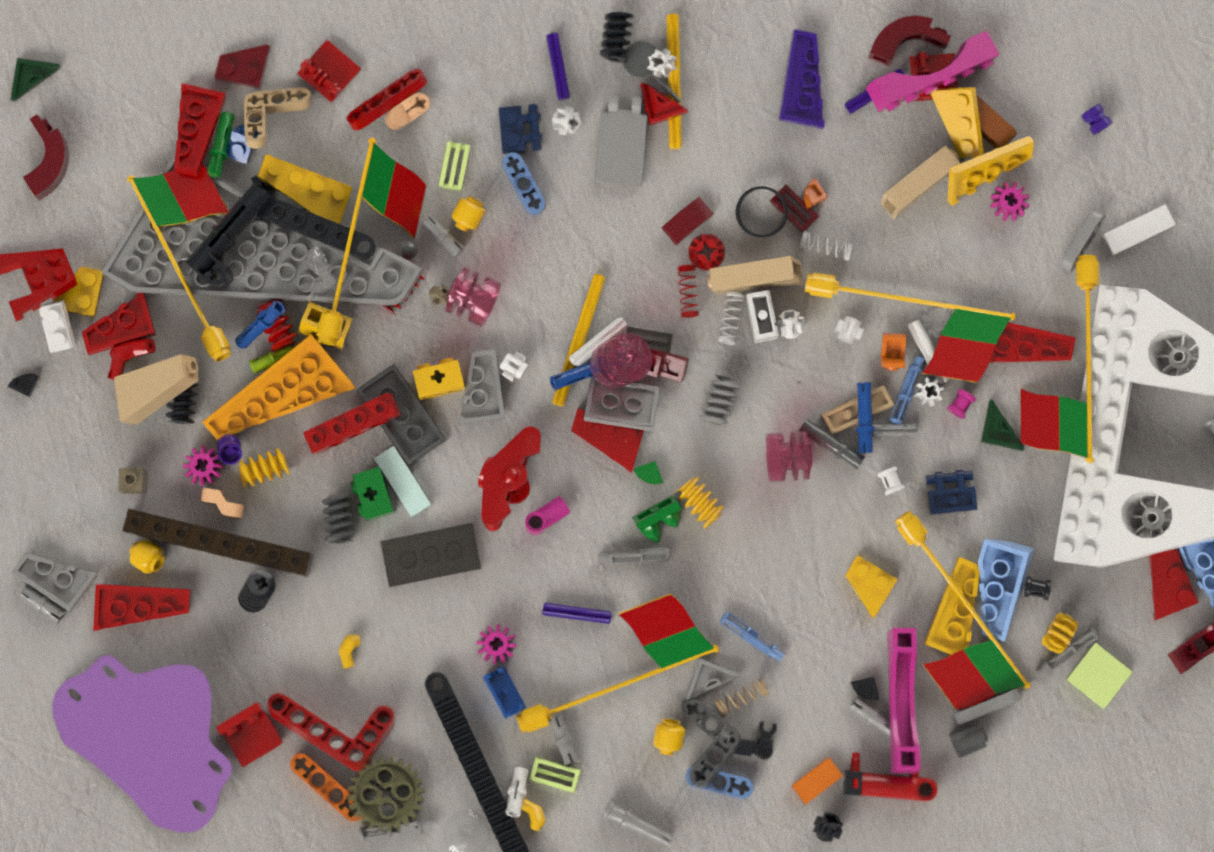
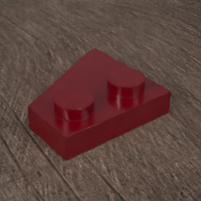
M266 44L220 55L214 78L260 89L271 48L270 45Z

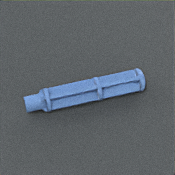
M915 356L913 364L909 366L889 418L893 424L903 423L915 391L912 386L916 375L923 371V357ZM899 399H901V400H900V403H899V405H898L897 411H896V413H895V416L892 417L893 414H894V411H895V409H896L897 403H898ZM906 402H908V404H907V406H906V409H905V411H904L903 417H902V419L900 420V417H901V415H902V412H903V409H904V407H905V404H906Z
M726 612L721 617V624L768 657H773L780 662L785 655L778 650L777 645L769 646L760 640L758 632L730 614V612ZM729 616H732L737 621L745 625L746 628L744 629L742 626L734 622L732 619L729 618ZM725 622L729 623V624L732 625L734 628H736L737 630H739L740 632H742V634L740 635L739 633H737L736 631H734L732 628H730L729 626H727V625L724 624V623H725Z

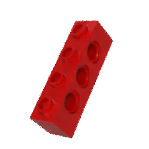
M385 393L303 432L312 454L319 455L402 414L393 394Z

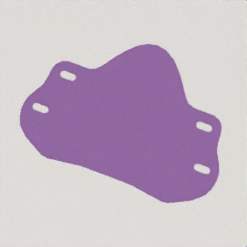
M104 655L98 658L84 673L66 680L59 687L53 699L52 709L53 718L62 741L66 746L98 767L128 794L154 825L181 833L195 832L203 828L211 820L216 810L219 793L231 775L232 765L229 759L215 748L209 739L211 689L208 679L201 670L194 666L179 664L136 674L130 672L116 658ZM103 666H109L116 673V677L110 678L103 671ZM70 688H73L81 695V701H76L69 695L68 691ZM210 760L215 761L221 766V773L215 772L209 766ZM194 800H198L205 806V813H201L193 806Z

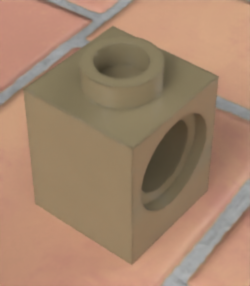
M119 468V492L122 494H147V470L144 468Z

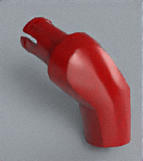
M150 338L133 340L113 347L109 353L112 360L107 378L114 380V377L122 375L126 361L154 353L156 351L154 340Z

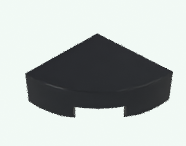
M31 373L23 374L14 378L7 387L30 397L40 376Z
M874 677L850 682L854 691L862 698L880 700Z

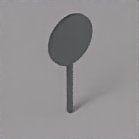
M645 41L631 44L627 48L629 54L623 55V58L628 59L627 63H623L627 72L637 77L652 74L673 99L680 103L681 99L662 78L655 76L654 71L647 68L650 65L648 56H652L655 53V46Z

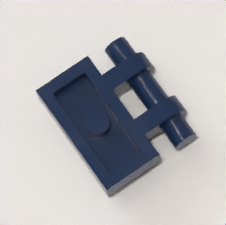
M537 104L528 105V114H522L521 106L498 108L503 155L512 152L526 153L525 143H532V151L542 150L541 141H543V134L540 133L539 127L541 113L538 112ZM523 123H530L531 134L524 135Z
M963 469L955 470L954 473L942 474L941 471L934 472V475L925 476L926 485H936V490L927 492L930 515L978 510L975 486L965 487V481L973 480V471H963ZM956 482L957 488L944 489V483Z

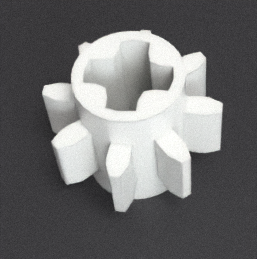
M655 49V53L652 56H648L650 65L647 68L654 71L655 76L660 78L663 74L666 77H670L669 73L676 70L674 61L677 58L670 55L671 51L664 49L661 52Z
M572 107L558 108L552 118L553 129L559 130L560 135L568 136L569 133L575 134L581 123L580 113L574 112Z
M795 310L782 312L778 316L779 321H776L778 332L781 331V336L788 339L797 338L803 333L802 328L806 327L804 317H800V312Z
M846 316L844 321L839 319L834 330L839 333L837 339L853 345L855 340L860 341L864 329L860 328L862 322Z
M517 351L514 356L508 353L500 366L504 370L502 375L510 381H513L515 377L520 380L529 366L524 362L526 357Z
M927 377L923 379L924 385L920 383L915 385L919 390L918 393L914 394V397L921 399L920 405L928 402L929 406L932 407L935 404L934 399L937 401L943 399L939 394L944 388H939L937 385L938 379L929 382ZM930 387V393L933 395L927 397V391L925 389Z

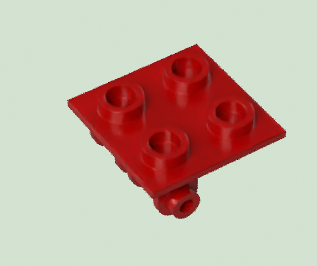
M326 40L309 60L305 59L300 66L302 68L297 74L332 103L362 68L329 40Z
M919 52L917 56H909L910 74L912 76H921L939 72L951 64L955 58V53L926 55V52ZM958 80L947 87L942 84L938 88H958ZM924 92L919 94L920 97L913 102L933 100L931 94L926 95Z

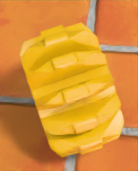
M1062 612L1056 614L1043 635L1042 645L1052 652L1062 653L1071 642L1077 630L1078 622L1068 614L1066 615Z

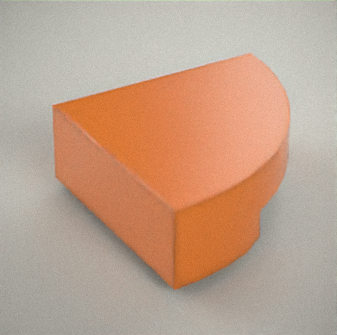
M816 178L804 190V202L807 209L828 198Z

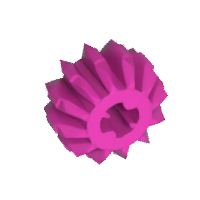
M1004 182L1003 189L997 186L995 188L997 194L990 196V199L996 201L990 205V208H998L995 216L1003 213V221H1006L1009 215L1012 221H1016L1017 215L1023 217L1025 215L1023 209L1029 208V204L1024 202L1029 199V195H1022L1025 188L1022 186L1017 190L1016 182H1013L1011 188L1007 182ZM1008 197L1012 198L1013 204L1011 206L1008 205Z
M201 446L200 454L193 448L192 453L194 457L185 456L190 461V464H183V468L190 469L185 473V476L187 478L193 476L191 480L193 484H196L199 479L201 486H205L206 479H208L210 484H214L212 476L215 475L220 478L221 474L216 469L223 468V464L216 463L220 460L219 455L213 457L215 450L212 448L206 454L205 446ZM201 461L207 463L208 461V464L206 465V471H202L201 469L198 471V468H200Z
M500 624L496 625V632H493L490 625L487 626L490 634L487 636L481 631L480 635L485 638V641L477 640L476 642L477 645L485 646L479 649L478 653L483 654L487 651L488 653L484 660L488 661L492 655V662L495 665L497 664L498 656H500L503 663L506 662L505 653L513 657L514 654L508 650V647H517L516 644L508 642L515 639V635L505 637L510 629L506 627L500 633ZM495 638H500V642L503 641V647H499L498 651H494L493 646L490 647V642H494Z

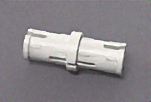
M514 768L512 784L507 792L509 800L505 813L508 816L519 817L521 815L523 798L526 797L527 793L525 786L529 772L526 768Z

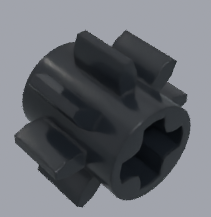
M826 812L823 817L817 815L813 829L816 836L824 842H832L834 837L839 839L843 832L841 829L843 823L840 822L839 817L834 813Z

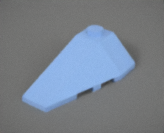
M984 539L978 560L982 605L981 620L996 640L1005 642L1035 549L1009 541ZM982 629V635L987 636V634Z
M1214 539L1179 547L1185 567L1188 571H1192L1198 580L1197 585L1200 589H1204L1214 609Z

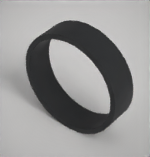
M757 186L747 190L741 195L736 205V219L739 226L747 234L754 237L764 238L778 233L787 220L788 208L785 199L778 191L769 187ZM759 189H767L774 192L780 198L784 208L781 224L773 232L765 235L750 232L743 225L740 218L742 201L749 193Z

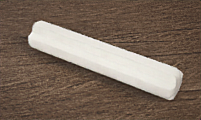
M621 317L615 319L569 357L572 365L575 367L580 366L626 329L627 324Z
M916 320L908 325V329L928 365L933 357L935 348L921 322ZM934 376L935 380L938 379L939 385L950 380V378Z

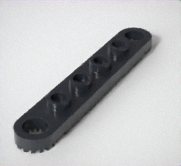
M274 197L256 216L345 252L350 228ZM354 230L349 254L364 260L371 258L376 251L374 240L370 236ZM362 241L370 243V248L365 253H360L357 248L358 244Z

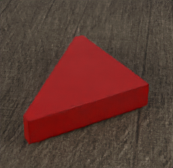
M640 83L649 125H655L689 113L687 108L647 83Z

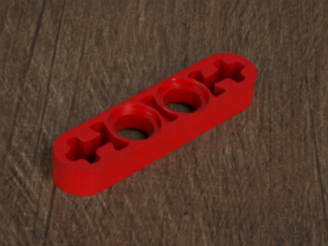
M414 69L409 71L352 110L346 118L353 130L365 128L422 89L427 83L422 70Z

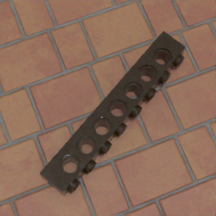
M129 508L122 530L127 534L304 577L309 576L314 556L310 552Z

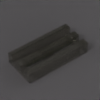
M627 326L623 350L639 353L643 347L629 345V342L666 348L663 352L670 353L673 334ZM635 333L667 339V343L630 337V334Z

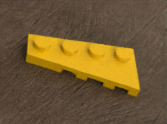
M1027 136L949 168L947 201L950 205L957 204L959 202L958 198L964 194L970 196L977 192L976 187L984 182L990 184L997 180L996 178L1004 170L1008 173L1033 158V139Z
M268 154L264 155L257 175L258 178L281 194L283 193L292 199L297 205L338 224L341 222L353 188Z
M957 557L950 578L974 609L980 570H978V564L962 557ZM948 582L923 644L951 655L969 646L974 617Z

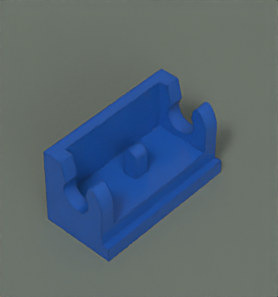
M505 666L483 676L505 719L527 708Z

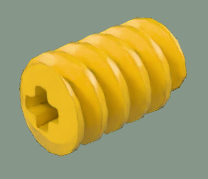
M278 448L275 449V456L266 451V459L261 454H257L256 462L251 456L248 457L247 465L242 459L239 461L238 468L245 489L247 488V481L252 487L255 486L256 478L263 484L265 483V476L272 481L274 480V473L279 478L283 477V470L290 475L285 455Z
M697 476L689 480L674 494L682 492L679 500L688 499L685 507L694 506L691 514L700 513L697 521L706 520L703 526L705 530L723 515L721 511L724 506L715 507L718 499H708L712 492H702L706 485L701 484L697 486L696 484L699 480Z

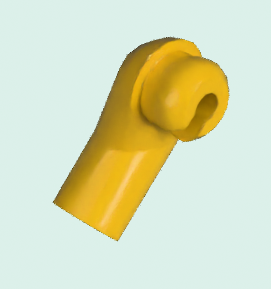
M357 634L347 635L339 647L343 669L355 666L352 651L361 644V639Z
M523 798L521 810L529 813L531 829L534 831L541 830L542 826L545 825V816L541 806Z

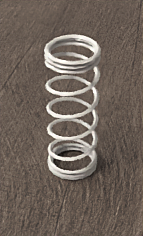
M807 231L803 232L799 248L804 249L808 236V251H810L818 236L817 253L821 251L827 239V256L836 241L835 257L839 256L845 244L844 260L848 261L850 259L853 243H849L847 247L846 241L843 242L837 254V239L833 241L828 251V237H825L819 249V235L815 236L810 246V233H807Z
M728 291L726 296L731 299L726 300L725 304L732 308L725 309L723 312L730 316V318H724L721 321L730 327L720 328V331L728 336H719L718 341L724 344L735 345L736 340L730 338H737V336L725 333L722 329H738V327L727 324L723 320H740V318L729 315L725 311L742 309L731 306L726 302L744 301L745 295L740 292Z

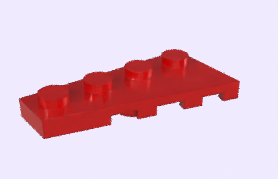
M181 83L182 93L179 105L180 116L177 128L178 139L176 141L174 169L175 172L198 177L223 109L226 94Z
M1008 322L998 338L989 363L1071 361L1076 337Z
M96 584L93 631L190 613L191 589Z

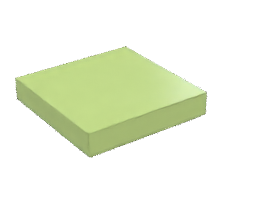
M1095 642L1066 680L1102 709H1105L1133 672Z

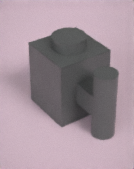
M973 725L949 736L958 758L987 747L985 741H988L986 732L983 727L979 728L978 725Z

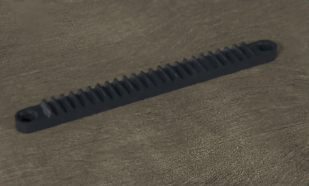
M431 673L425 680L426 691L503 852H529L514 818L505 813L507 803L447 677L442 673ZM435 677L443 680L444 685L440 691H434L430 687V682Z

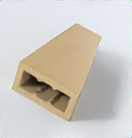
M944 146L886 191L879 203L895 220L949 175V168L960 164L958 154L952 148L948 149Z
M792 256L711 268L710 275L707 276L709 289H712V292L716 294H726L728 291L743 292L804 285L801 261Z
M180 354L114 377L120 422L131 425L139 424L199 381L196 358Z

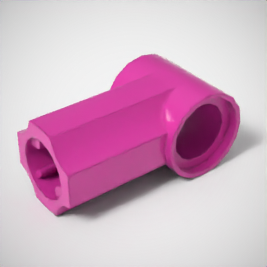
M558 496L537 511L527 515L525 519L526 531L531 535H540L545 529L569 515L571 512L564 500ZM533 518H538L541 520L542 526L539 529H533L530 527L529 521Z

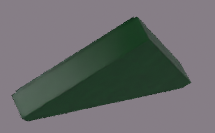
M17 58L10 100L15 102L57 72L60 69V64Z
M989 400L981 443L1024 451V446L1005 417L1001 414L994 401Z

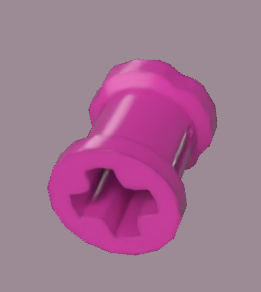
M958 389V395L946 409L953 415L965 419L967 409L971 403L976 401V398L965 390Z

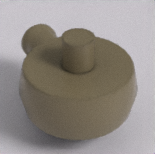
M441 285V287L433 286L429 291V297L433 300L432 303L434 305L447 304L450 300L451 295L444 285Z

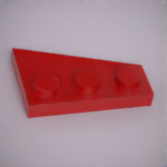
M145 293L136 294L134 299L128 303H123L118 307L119 309L108 316L102 317L82 331L86 351L89 356L110 350L125 342L156 335Z
M577 409L571 432L632 473L644 430L584 421L585 410Z
M1176 548L1149 555L1154 621L1199 603Z

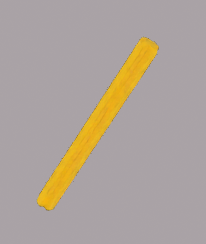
M671 13L667 14L666 17L667 50L671 51L670 55L675 56L677 59L674 61L676 70L669 73L668 86L681 99L679 15ZM681 115L668 120L670 149H680L682 146Z
M593 275L561 373L575 368L570 362L569 357L585 343L605 282V276ZM571 385L555 391L552 400L554 405L564 406Z

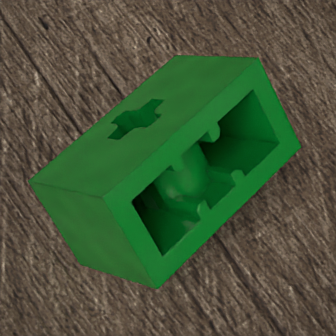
M380 467L352 475L354 481L350 482L353 494H358L361 503L357 504L361 518L365 517L369 522L394 514ZM370 489L373 492H377L373 501L365 498L369 494L368 490Z

